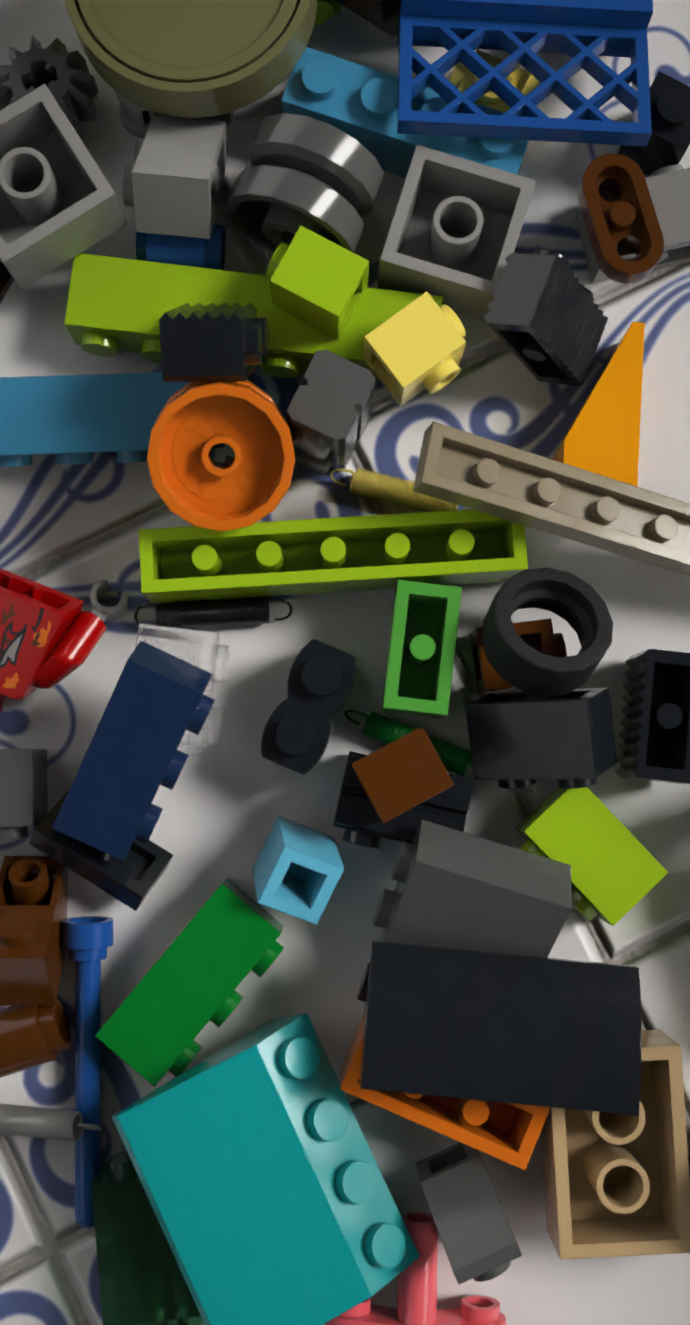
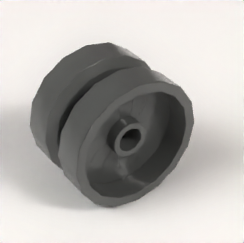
M289 113L266 116L258 125L247 152L249 167H246L238 175L227 201L229 217L242 232L272 252H275L282 242L290 245L301 225L356 253L363 236L364 222L362 219L372 212L383 185L384 172L376 157L355 138L335 126L317 119Z

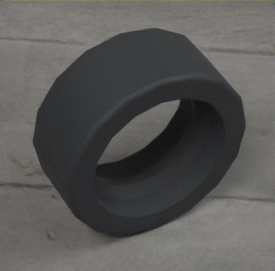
M548 567L526 569L508 578L495 595L484 618L481 642L487 661L500 677L521 691L545 697L569 694L588 681L612 643L613 621L606 602L590 584L575 575ZM533 607L551 611L565 619L575 630L582 648L575 656L556 657L540 653L527 645L517 634L511 621V615L518 609Z

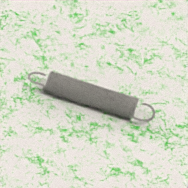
M0 1103V1134L76 1142L81 1138L85 1129H103L98 1125L82 1123L83 1119L80 1111Z

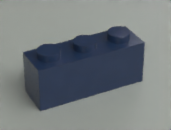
M141 641L125 664L52 829L123 861L134 839L147 844L163 808L152 804L160 785L170 790L173 789L188 758V754L177 750L186 730L199 735L215 699L203 694L212 673Z

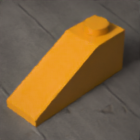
M631 323L554 453V458L549 459L637 487L645 323Z

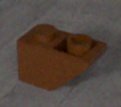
M4 856L0 871V1006L56 1005L66 956V949L62 947V920L67 919L68 868L49 856Z

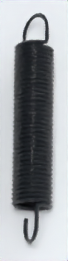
M268 597L257 599L245 598L242 600L191 601L190 603L166 602V604L160 603L159 605L157 603H146L136 609L134 619L139 627L147 630L154 629L153 626L145 627L141 625L137 614L143 607L156 606V621L160 630L171 628L186 629V627L234 626L235 624L256 625V623H269V602L279 601L289 606L288 615L284 618H275L278 621L289 618L293 608L284 599H269Z

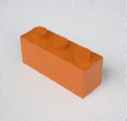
M365 1013L363 1014L340 1068V1090L515 1167L526 1170L551 1107L361 1089L360 1065Z

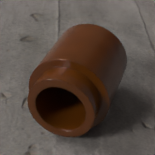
M58 999L55 1006H10L0 1010V1078L54 1061L58 1057V1052L71 1047V1032L68 1018L63 1005Z

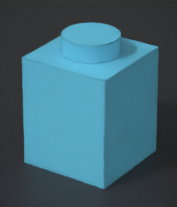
M277 816L252 868L257 903L317 925L344 871L334 837Z

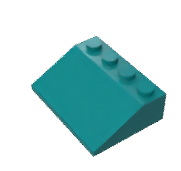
M307 1013L268 1020L112 1116L205 1325H323L371 1298L420 1257L344 1091L340 1090V1083Z

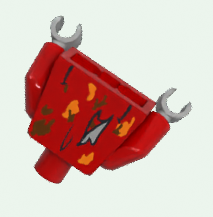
M0 568V714L6 696L14 700H23L37 688L50 689L79 668L105 633L107 627L104 621L117 620L126 613L128 608L127 592L123 593L117 605L104 607L98 603V600L106 591L108 581H97L90 591L92 608L89 612L81 611L84 604L83 600Z

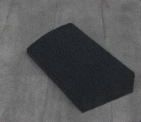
M372 941L360 1065L361 1089L639 1116L642 1029L638 967Z

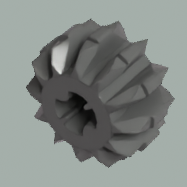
M33 36L29 46L30 50L24 53L9 46V59L12 65H0V110L41 85L46 84L78 136L83 140L84 129L81 122L96 121L97 109L94 100L98 98V87L94 76L89 73L85 58L78 50L68 53L65 44L58 37L46 49H43L40 41Z

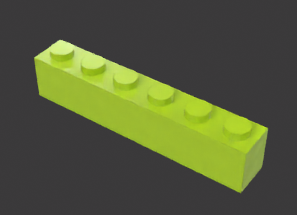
M80 253L73 259L64 325L75 343L80 345L82 350L90 354L111 357L116 356L118 350L138 352L147 360L161 363L159 319L165 312L186 303L191 306L201 303L204 307L211 303H214L216 306L226 303L229 307L239 303L243 307L251 302L257 308V318H267L269 328L268 357H262L261 365H258V367H262V371L271 376L293 378L298 376V372L306 373L316 350L324 351V349L372 371L363 359L364 336L422 294L367 287L341 336L337 339L274 306L272 303L270 279L266 278V275ZM431 295L438 306H442L443 296ZM372 371V375L376 378L375 381H380Z
M473 509L256 522L248 527L228 531H217L196 526L138 529L141 592L151 603L395 589L398 580L440 585L505 582L508 578L528 569L525 525Z

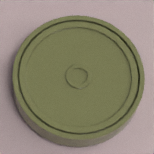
M64 0L71 22L86 56L97 73L110 87L121 96L145 109L163 115L184 118L212 117L241 109L271 92L293 70L303 55L314 28L318 0Z

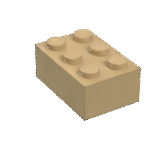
M660 1029L642 1030L639 1116L551 1107L541 1130L546 1229L560 1259L690 1253V1174L681 1046Z

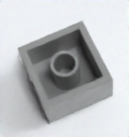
M46 84L41 85L0 110V259L20 289H23L127 225L116 193Z
M417 144L380 257L377 289L424 294L427 291L430 295L443 296L442 305H448L455 313L485 322L483 315L490 311L487 304L494 300L492 292L499 288L496 281L503 277L500 270L508 265L505 258L515 252L536 180Z

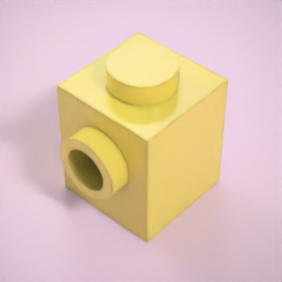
M426 291L364 336L363 359L401 407L424 389H427L430 394L438 392L460 373L461 369L458 364L461 362L466 341L464 337L466 332L457 314L446 304L439 307Z

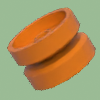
M245 380V382H189L173 393L157 416L152 427L147 454L153 487L169 510L193 526L217 531H228L251 526L274 511L290 487L296 459L290 429L285 416L271 395L249 380ZM219 443L227 444L233 449L235 453L234 458L226 454L223 463L216 462L211 459L212 447Z

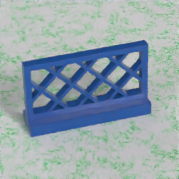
M400 0L397 24V45H399L397 133L647 147L652 135L647 27L653 14V0ZM412 45L444 47L448 52L433 64H430L412 48ZM474 50H503L510 56L493 68ZM536 53L566 54L571 60L555 71ZM597 56L631 58V65L618 75ZM459 62L479 78L477 82L463 93L443 76ZM521 65L541 82L539 86L526 96L505 79ZM581 69H584L603 86L602 89L589 99H586L567 82ZM412 71L417 75V76H416L415 78H413V79H412ZM428 86L448 103L439 112L412 110V99ZM489 90H492L511 108L503 115H488L478 108L474 102ZM553 93L573 112L565 119L549 118L537 105ZM614 96L633 113V122L611 121L599 108Z

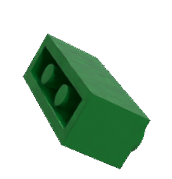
M227 878L95 1036L154 1087L167 1071L175 1077L179 1076L201 1050L202 1046L194 1039L210 1020L219 1028L242 1000L243 996L235 990L250 971L260 978L282 952L284 947L276 939L282 933L284 925Z

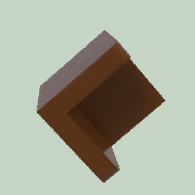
M422 728L411 731L351 764L383 824L454 786L431 740Z

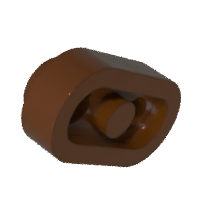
M621 154L602 155L593 160L586 168L578 187V203L600 270L615 282L624 284L636 283L646 278L661 258L664 249L663 234L644 174L638 164ZM604 189L611 190L616 194L618 200L615 202L605 201L600 196L599 191ZM617 248H630L635 253L636 259L625 260L621 258Z

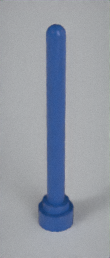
M82 916L62 920V947L69 949V960L75 961V1111H80L83 1119L82 1123L101 1126V1041L95 1035L101 1029V960L107 958V947L114 944L113 918L106 916ZM85 1129L81 1138L75 1142V1219L80 1227L89 1229L97 1225L101 1217V1130Z

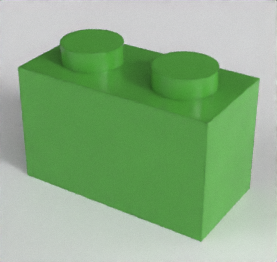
M406 580L397 581L392 606L381 712L439 719L448 715L462 587Z

